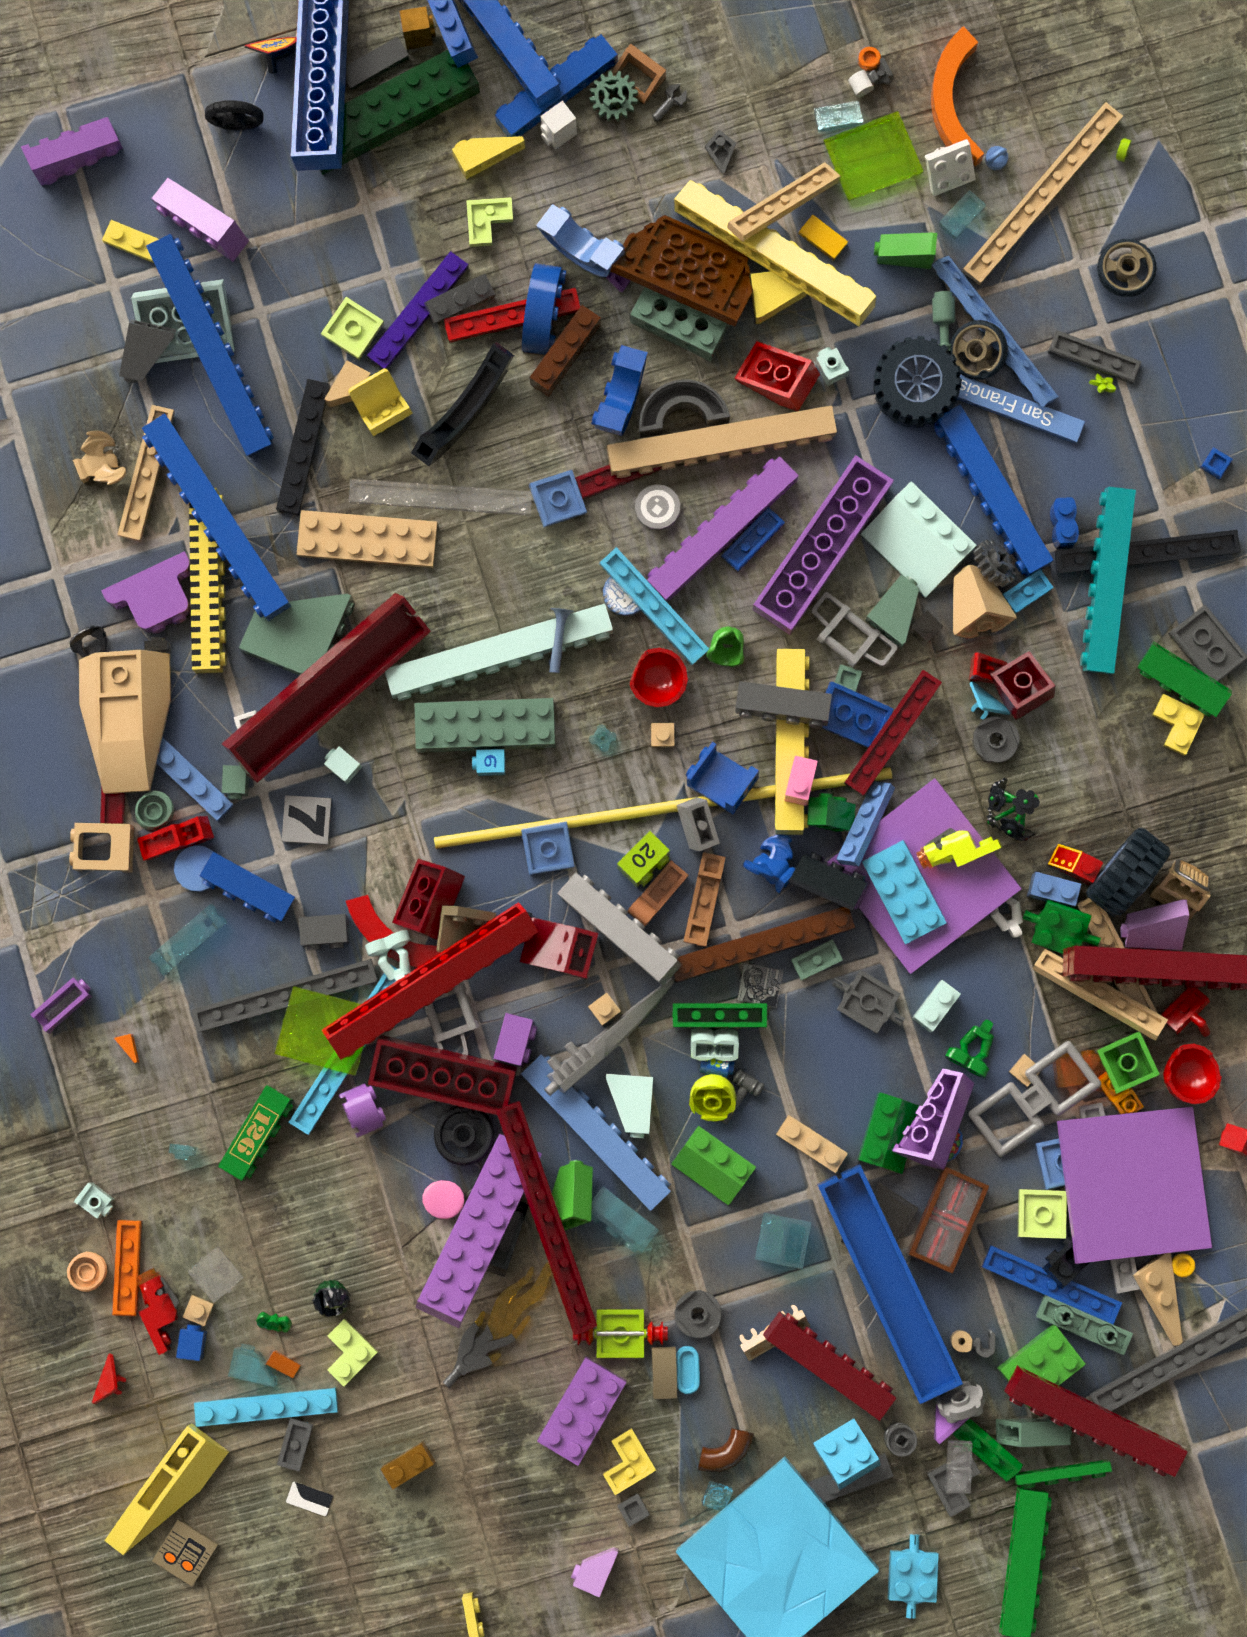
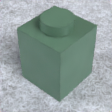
M223 765L222 793L228 796L230 800H242V796H248L249 776L240 766Z

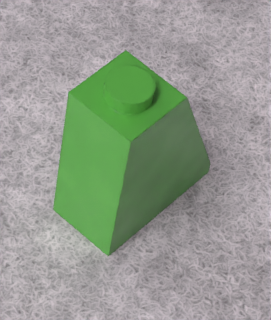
M937 233L881 234L879 242H875L873 255L877 256V264L931 269L936 253Z
M570 1161L569 1164L560 1167L552 1191L564 1230L591 1222L593 1167L584 1165L582 1161Z

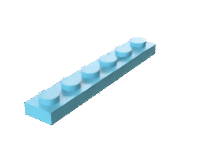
M617 547L599 562V565L691 665L709 650L704 642Z
M336 1388L195 1402L196 1427L335 1413L338 1412Z

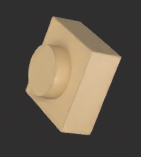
M651 723V747H674V723Z
M1023 1054L1010 1069L1009 1073L1025 1087H1028L1031 1082L1025 1075V1072L1035 1063Z
M192 1295L183 1318L206 1326L214 1303Z

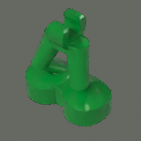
M985 1020L980 1027L973 1026L960 1040L961 1049L949 1047L944 1057L952 1063L965 1068L970 1073L980 1078H985L989 1068L982 1060L987 1058L994 1036L989 1032L993 1023ZM979 1037L982 1039L980 1052L975 1057H971L968 1053V1045Z

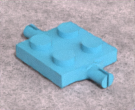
M910 1534L909 1549L902 1551L890 1550L888 1600L907 1603L906 1618L912 1617L913 1619L916 1618V1604L922 1602L936 1603L939 1554L937 1552H924L920 1550V1535Z

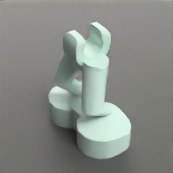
M408 930L393 933L365 945L368 956H380L378 965L390 981L395 979L398 981L411 972L409 955L403 948L411 940ZM391 949L399 954L400 968L394 970L387 962V953Z

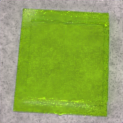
M898 111L823 139L834 169L840 175L839 181L848 202L924 172Z
M293 986L274 1054L356 1076L364 1046L356 1050L352 1056L340 1060L323 1034L322 1029L361 1004Z

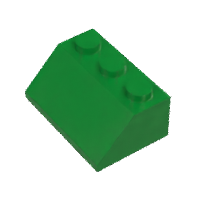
M881 1092L877 1093L857 1160L903 1174L907 1158L894 1153L892 1150L896 1144L899 1145L907 1125L910 1127L914 1121L919 1105Z

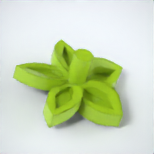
M1097 373L1096 380L1089 381L1090 384L1098 386L1097 391L1099 393L1104 391L1111 393L1116 390L1112 384L1113 378H1102Z

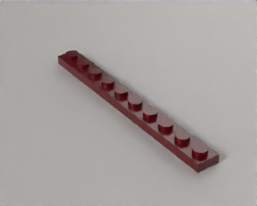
M520 1101L497 1109L496 1112L573 1334L579 1335L596 1327L597 1323Z

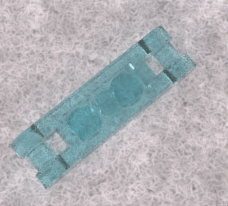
M213 904L206 907L150 955L148 959L153 964H157L160 968L159 972L163 976L167 975L177 964L227 923L223 916L220 917L218 915L217 909ZM208 917L213 922L209 927L203 922ZM166 953L172 958L168 962L163 958V955Z

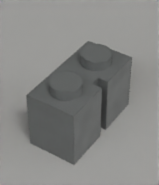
M346 914L299 917L300 945L307 947V951L321 950L322 945H330V949L344 948V944L349 943L348 916Z

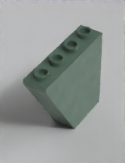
M349 594L290 601L291 607L270 621L265 616L260 618L255 611L239 649L245 654L300 676L335 645L338 636H342L346 624H344L347 615L350 616L355 606V603H352L353 598Z

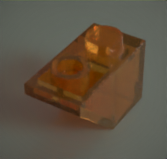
M1095 1050L1081 1051V1056L1090 1068L1094 1070L1101 1061L1099 1055L1095 1054ZM1068 1053L1052 1063L1056 1088L1082 1085L1087 1079Z

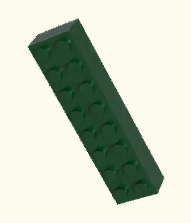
M446 50L345 103L342 165L479 94V82L469 64L457 67L449 50ZM323 169L320 172L324 175L334 169Z

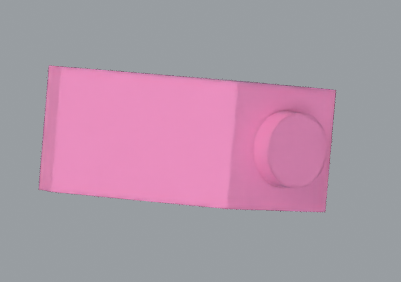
M795 756L784 801L807 806L818 761Z

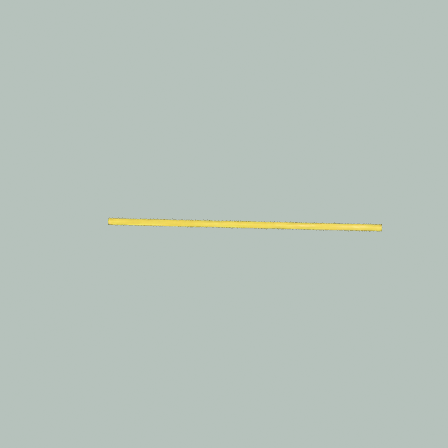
M883 768L874 781L892 779L891 768ZM850 774L813 779L811 791L847 786L844 782ZM775 785L752 788L743 802L775 797ZM704 796L698 797L707 800L709 807L718 806ZM693 798L434 837L435 848L522 836V828L567 821L568 828L678 812L677 804Z

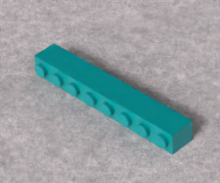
M1107 487L1104 489V492L1100 493L1099 506H1102V513L1098 515L1096 528L1100 530L1099 538H1095L1094 551L1097 552L1096 561L1093 560L1091 565V574H1094L1093 584L1090 583L1088 597H1091V606H1087L1085 618L1089 622L1088 629H1085L1083 633V643H1086L1085 652L1081 653L1080 666H1083V671L1101 674H1114L1136 494L1134 489Z

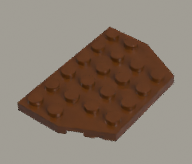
M666 215L658 218L654 223H649L638 233L635 234L633 232L627 236L623 244L625 253L611 266L610 272L729 325L736 326L753 291L752 285H750V268L747 264V256L722 240Z

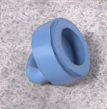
M1000 146L991 147L985 156L986 165L993 170L1004 168L1008 161L1007 149Z

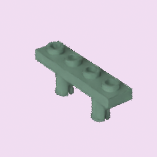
M1046 1295L1043 1296L1035 1316L1122 1355H1125L1133 1335L1129 1331Z

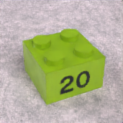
M649 831L617 863V868L636 887L640 884L644 887L653 878L652 872L656 868L661 870L670 861L668 857L670 850Z

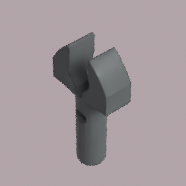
M680 84L670 85L665 90L667 100L652 115L655 121L658 122L672 106L678 105L682 108L686 104V90L680 97L673 98V94L680 89Z

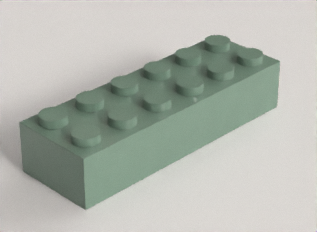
M553 698L414 703L415 740L418 753L556 748Z

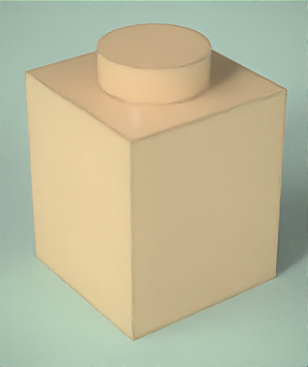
M605 993L588 1006L602 1027L621 1013L608 993Z

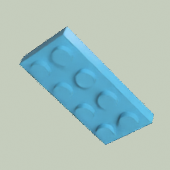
M904 840L862 861L905 944L947 923Z

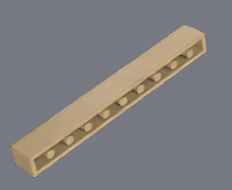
M832 406L610 444L607 445V454L611 475L623 478L630 476V472L639 471L640 474L653 472L655 467L662 466V470H669L675 468V464L684 463V466L698 464V460L707 459V462H714L720 460V456L729 455V458H737L743 456V452L751 451L752 454H759L765 452L766 448L774 447V450H782L787 448L789 444L796 443V446H804L810 444L811 440L817 439L819 442H827L836 435L837 429Z

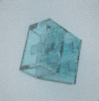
M764 1212L755 1259L803 1269L812 1222Z

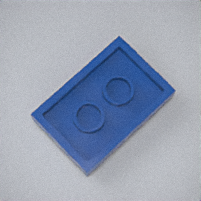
M830 682L826 693L832 694L828 725L823 726L822 729L868 749L894 709L835 682Z

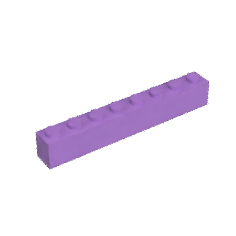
M780 456L776 460L770 459L763 466L764 471L759 476L754 474L747 481L746 484L748 486L743 491L737 490L730 497L731 502L726 507L721 505L713 513L715 517L711 521L705 520L697 528L699 532L693 537L688 536L680 544L682 546L681 549L676 553L672 551L664 559L665 564L660 568L656 566L649 572L647 581L666 602L670 601L768 507L797 482L799 475Z

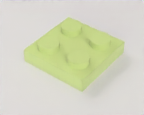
M345 297L321 335L360 360L384 325V321Z
M1019 1189L1018 1237L1066 1239V1191Z

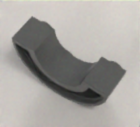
M675 380L660 386L644 403L639 420L640 438L662 435L663 424L666 418L672 412L680 409H690L697 412L704 419L707 427L729 424L730 413L723 398L710 386L695 380Z

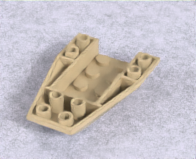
M147 650L100 652L79 660V704L104 794L151 790L171 702L170 654Z

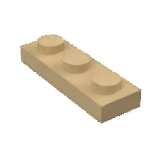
M790 1115L787 1116L776 1133L777 1136L834 1173H836L848 1154Z

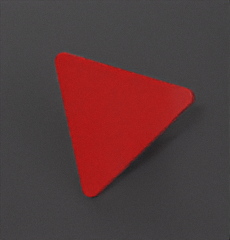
M109 1353L92 1404L99 1403L113 1393L117 1395L122 1394V1391L117 1389V1382H126V1379L121 1375H116L113 1354Z

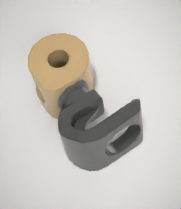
M956 1330L952 1333L950 1344L959 1352H969L972 1348H975L978 1355L986 1358L995 1352V1333L988 1330V1349L982 1347L980 1337L972 1339L963 1330Z

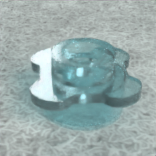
M602 724L598 725L594 735L589 737V742L597 745L602 752L608 751L611 742L616 740V734L610 732Z

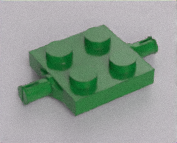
M1048 899L1039 915L1025 910L1022 920L1035 923V933L1031 943L1063 954L1064 948L1082 946L1084 942L1098 947L1101 937L1088 933V925L1092 915Z

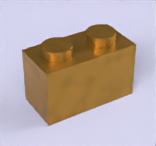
M426 6L401 10L400 17L406 49L432 46V37H436L433 16L427 13Z
M423 1441L383 1465L381 1471L393 1490L434 1465L436 1461Z

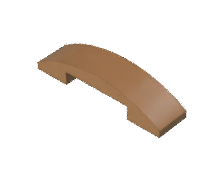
M705 852L702 854L683 941L685 943L703 947L707 945L726 857Z

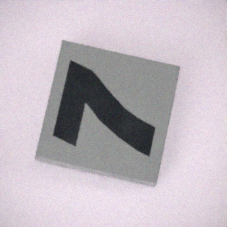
M285 795L282 842L329 845L332 799Z

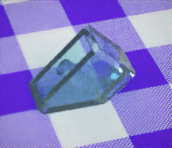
M241 1344V1347L234 1348L228 1377L275 1387L278 1382L271 1368L266 1365L267 1362L261 1352L255 1351V1346Z

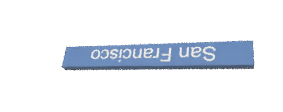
M960 375L962 385L958 400L1069 442L1077 443L1085 421L1046 406L1042 407L1038 403Z

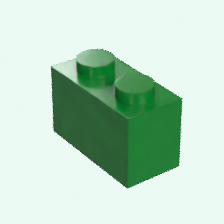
M819 793V797H809L807 825L834 832H849L855 820L856 804L847 802V798L833 797V794Z

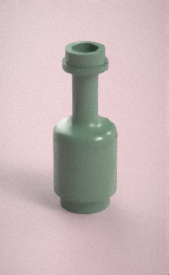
M951 291L935 292L934 298H932L933 323L940 327V344L938 345L942 346L944 344L949 348V352L951 351L949 325L955 322V297H952Z

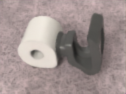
M884 57L880 59L881 65L877 72L872 70L870 73H867L865 70H861L849 78L848 81L857 97L871 92L874 89L875 83L890 84L894 80Z

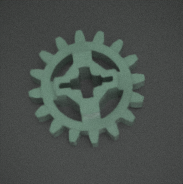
M609 71V77L601 74L600 82L594 80L596 88H590V93L595 96L590 97V102L596 103L593 105V110H600V118L607 115V121L610 122L611 118L615 117L616 121L619 122V116L623 115L626 119L628 118L627 111L634 112L632 104H638V99L634 98L638 95V90L633 89L636 86L634 81L628 83L629 75L622 78L621 71H618L616 76H613L612 71ZM626 88L629 92L628 100L623 96ZM600 93L605 97L603 104L599 101ZM617 93V94H618V98H615V97H614V98H612V100H611V99H610V94L615 95V94Z

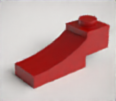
M197 816L180 824H173L137 838L143 861H147L179 849L198 845L213 839L214 836L208 816Z

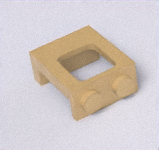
M75 823V828L71 829L70 834L71 842L74 843L73 852H70L69 857L70 866H73V870L133 872L134 826L131 824ZM84 833H109L111 835L109 860H82Z

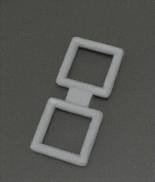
M1066 1041L1026 1070L1025 1075L1033 1085L1029 1089L1021 1093L1016 1085L1010 1082L969 1111L970 1119L998 1156H1005L1044 1127V1123L1037 1113L1047 1105L1056 1116H1060L1101 1086L1099 1078L1070 1041ZM1068 1053L1090 1083L1061 1104H1058L1037 1074ZM1011 1094L1032 1122V1125L1004 1145H1001L980 1115Z

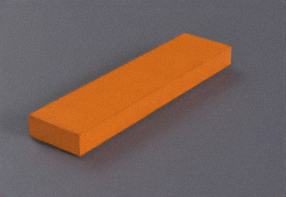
M117 1220L112 1315L137 1316L142 1221Z

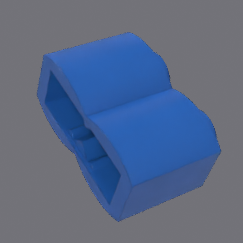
M1073 497L1056 498L1050 509V519L1054 526L1052 541L1056 549L1073 548L1078 540L1079 529L1074 520L1077 507Z

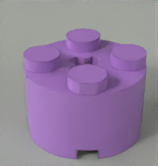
M364 1083L339 1094L340 1099L345 1098L346 1103L342 1105L352 1128L357 1127L359 1132L355 1133L357 1138L383 1127L382 1122L386 1118L381 1107L376 1108L373 1100L377 1097L372 1086L367 1087Z

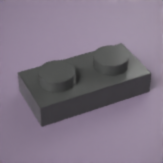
M290 1418L278 1458V1466L301 1471L314 1424Z

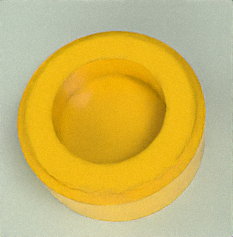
M1179 1253L1172 1258L1173 1273L1176 1276L1188 1277L1194 1272L1195 1262L1190 1255Z

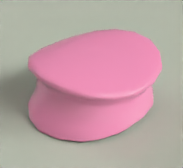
M441 1180L433 1182L423 1193L425 1209L432 1216L439 1219L455 1217L463 1208L465 1201L461 1188L450 1181Z

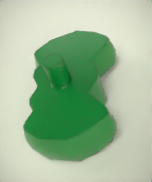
M261 1312L256 1318L258 1327L284 1333L290 1330L292 1321L287 1316L279 1318L278 1314L270 1316L265 1312Z

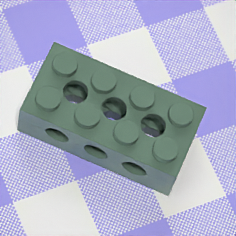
M644 287L630 314V323L710 362L730 326L723 321ZM658 306H663L666 309L664 311H658L655 308H657ZM683 316L686 320L678 321L676 317ZM704 326L706 330L699 331L696 327Z

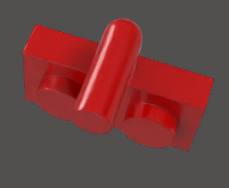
M1187 988L1161 1014V1016L1168 1019L1166 1025L1176 1034H1179L1191 1021L1198 1026L1202 1036L1207 1037L1210 1034L1206 1021L1198 1015L1210 1000L1197 988Z

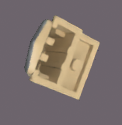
M1177 859L1153 889L1150 896L1162 904L1187 900L1189 920H1191L1211 896L1209 892L1210 878L1197 867Z

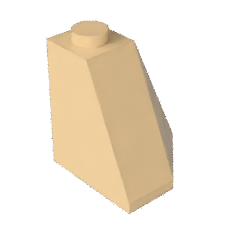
M974 565L965 566L961 572L954 576L953 633L955 636L969 639L979 636L978 632L991 629V632L999 631L1017 618L994 581L990 583L988 577H984L981 574V569Z

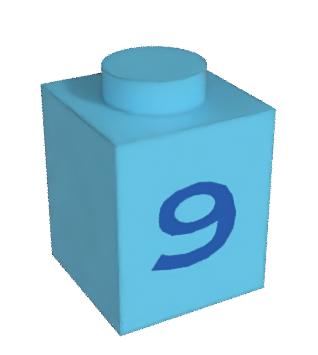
M476 750V756H472V769L477 770L478 776L505 775V750Z

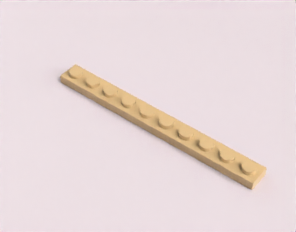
M1105 102L964 267L962 272L978 285H981L1121 121L1123 115Z

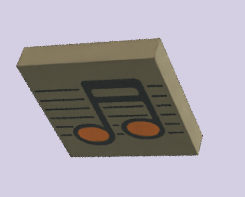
M178 1519L152 1562L190 1586H193L219 1544Z

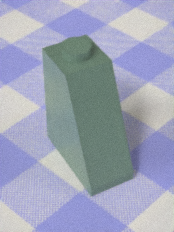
M902 574L865 619L867 623L881 631L882 635L900 649L906 642L919 592L917 582L910 576L904 577Z
M996 1419V1442L999 1444L1017 1447L1071 1445L1070 1437L1072 1431L1071 1427L1067 1424L1061 1427L1050 1419Z

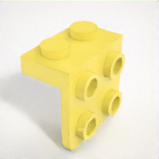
M382 369L348 390L361 418L373 436L413 414L400 394L388 369Z

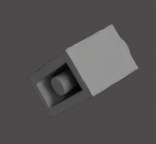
M696 797L676 805L690 849L702 851L720 844L707 800Z

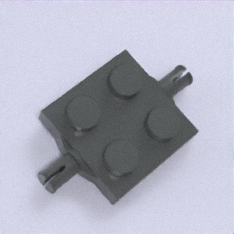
M860 970L854 981L850 984H847L838 977L835 979L836 982L832 984V986L844 992L837 1011L875 1034L878 1033L883 1023L888 1019L899 1026L904 1022L905 1017L894 1012L895 1003L901 993L866 972Z

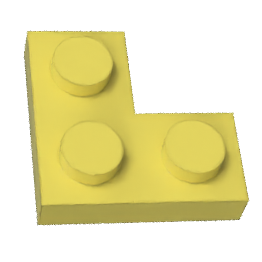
M1163 694L1152 716L1173 725L1164 747L1185 756L1205 714Z
M632 1428L611 1440L623 1462L604 1472L603 1475L616 1495L653 1473L656 1469Z

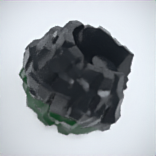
M336 1280L322 1282L313 1294L314 1298L312 1301L315 1310L319 1311L324 1317L342 1315L350 1305V1293L342 1283Z

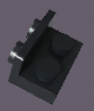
M1069 1235L1061 1243L1064 1248L1060 1252L1055 1249L1045 1258L1048 1263L1043 1267L1044 1271L1062 1289L1090 1263L1075 1264L1072 1235Z

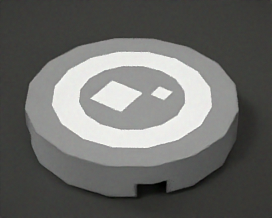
M655 484L646 487L639 493L636 499L635 512L637 519L643 526L651 530L669 528L676 522L680 514V502L677 494L665 485Z

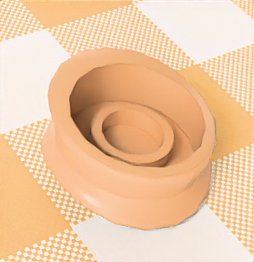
M84 1252L72 1259L67 1268L70 1284L75 1289L83 1292L95 1290L102 1284L107 1274V1265L103 1257L93 1252Z

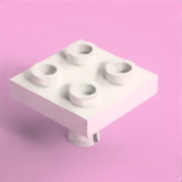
M967 139L946 148L940 147V150L937 148L933 153L925 155L930 190L934 196L976 180L971 147Z

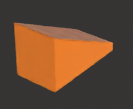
M133 1034L114 1038L134 1063H140Z
M276 1350L273 1351L266 1365L291 1378H294L301 1366Z

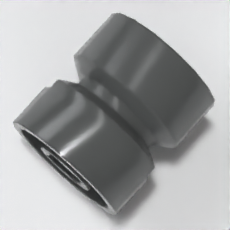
M895 1422L886 1428L884 1442L894 1455L907 1456L915 1450L917 1436L907 1424Z

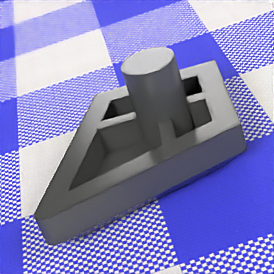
M718 130L705 145V149L721 174L724 175L736 142Z

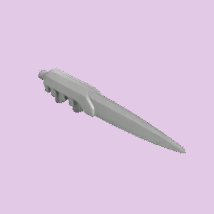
M674 977L669 979L664 986H659L631 1007L588 1044L581 1045L579 1050L572 1041L567 1043L564 1047L571 1057L565 1059L562 1062L563 1064H560L554 1056L551 1057L547 1063L554 1071L549 1073L547 1077L552 1083L544 1089L549 1096L557 1090L565 1093L607 1057L660 1002L674 984Z

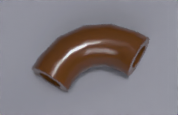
M731 1428L729 1438L723 1446L718 1448H702L698 1470L722 1472L735 1467L747 1455L754 1438V1433Z

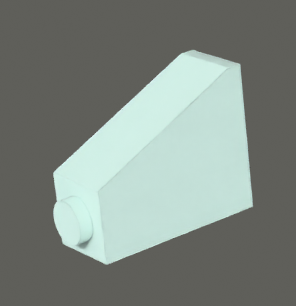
M606 1074V1080L625 1132H629L630 1137L644 1138V1134H649L653 1077Z

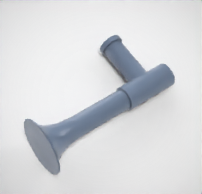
M550 608L556 616V629L551 659L549 660V672L560 673L565 623L569 614L574 611Z

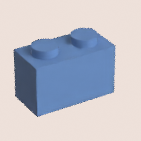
M1035 872L1031 877L1027 897L1045 902L1048 899L1073 908L1077 903L1081 883Z

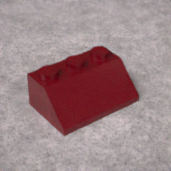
M417 859L392 923L438 940L442 906H454L465 876L447 867Z

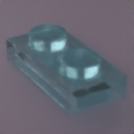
M858 101L814 109L818 132L863 124Z
M969 190L938 225L952 238L956 239L983 211L986 204Z

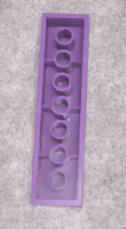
M855 455L753 604L752 610L791 635L892 487L894 480Z
M499 1134L416 1304L417 1309L457 1328L460 1327L524 1195V1190L506 1138Z

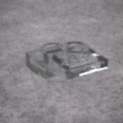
M948 1440L946 1492L971 1494L972 1441Z

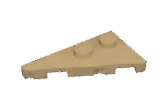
M1171 1253L1159 1254L1136 1272L1133 1277L1172 1344L1180 1345L1183 1341Z

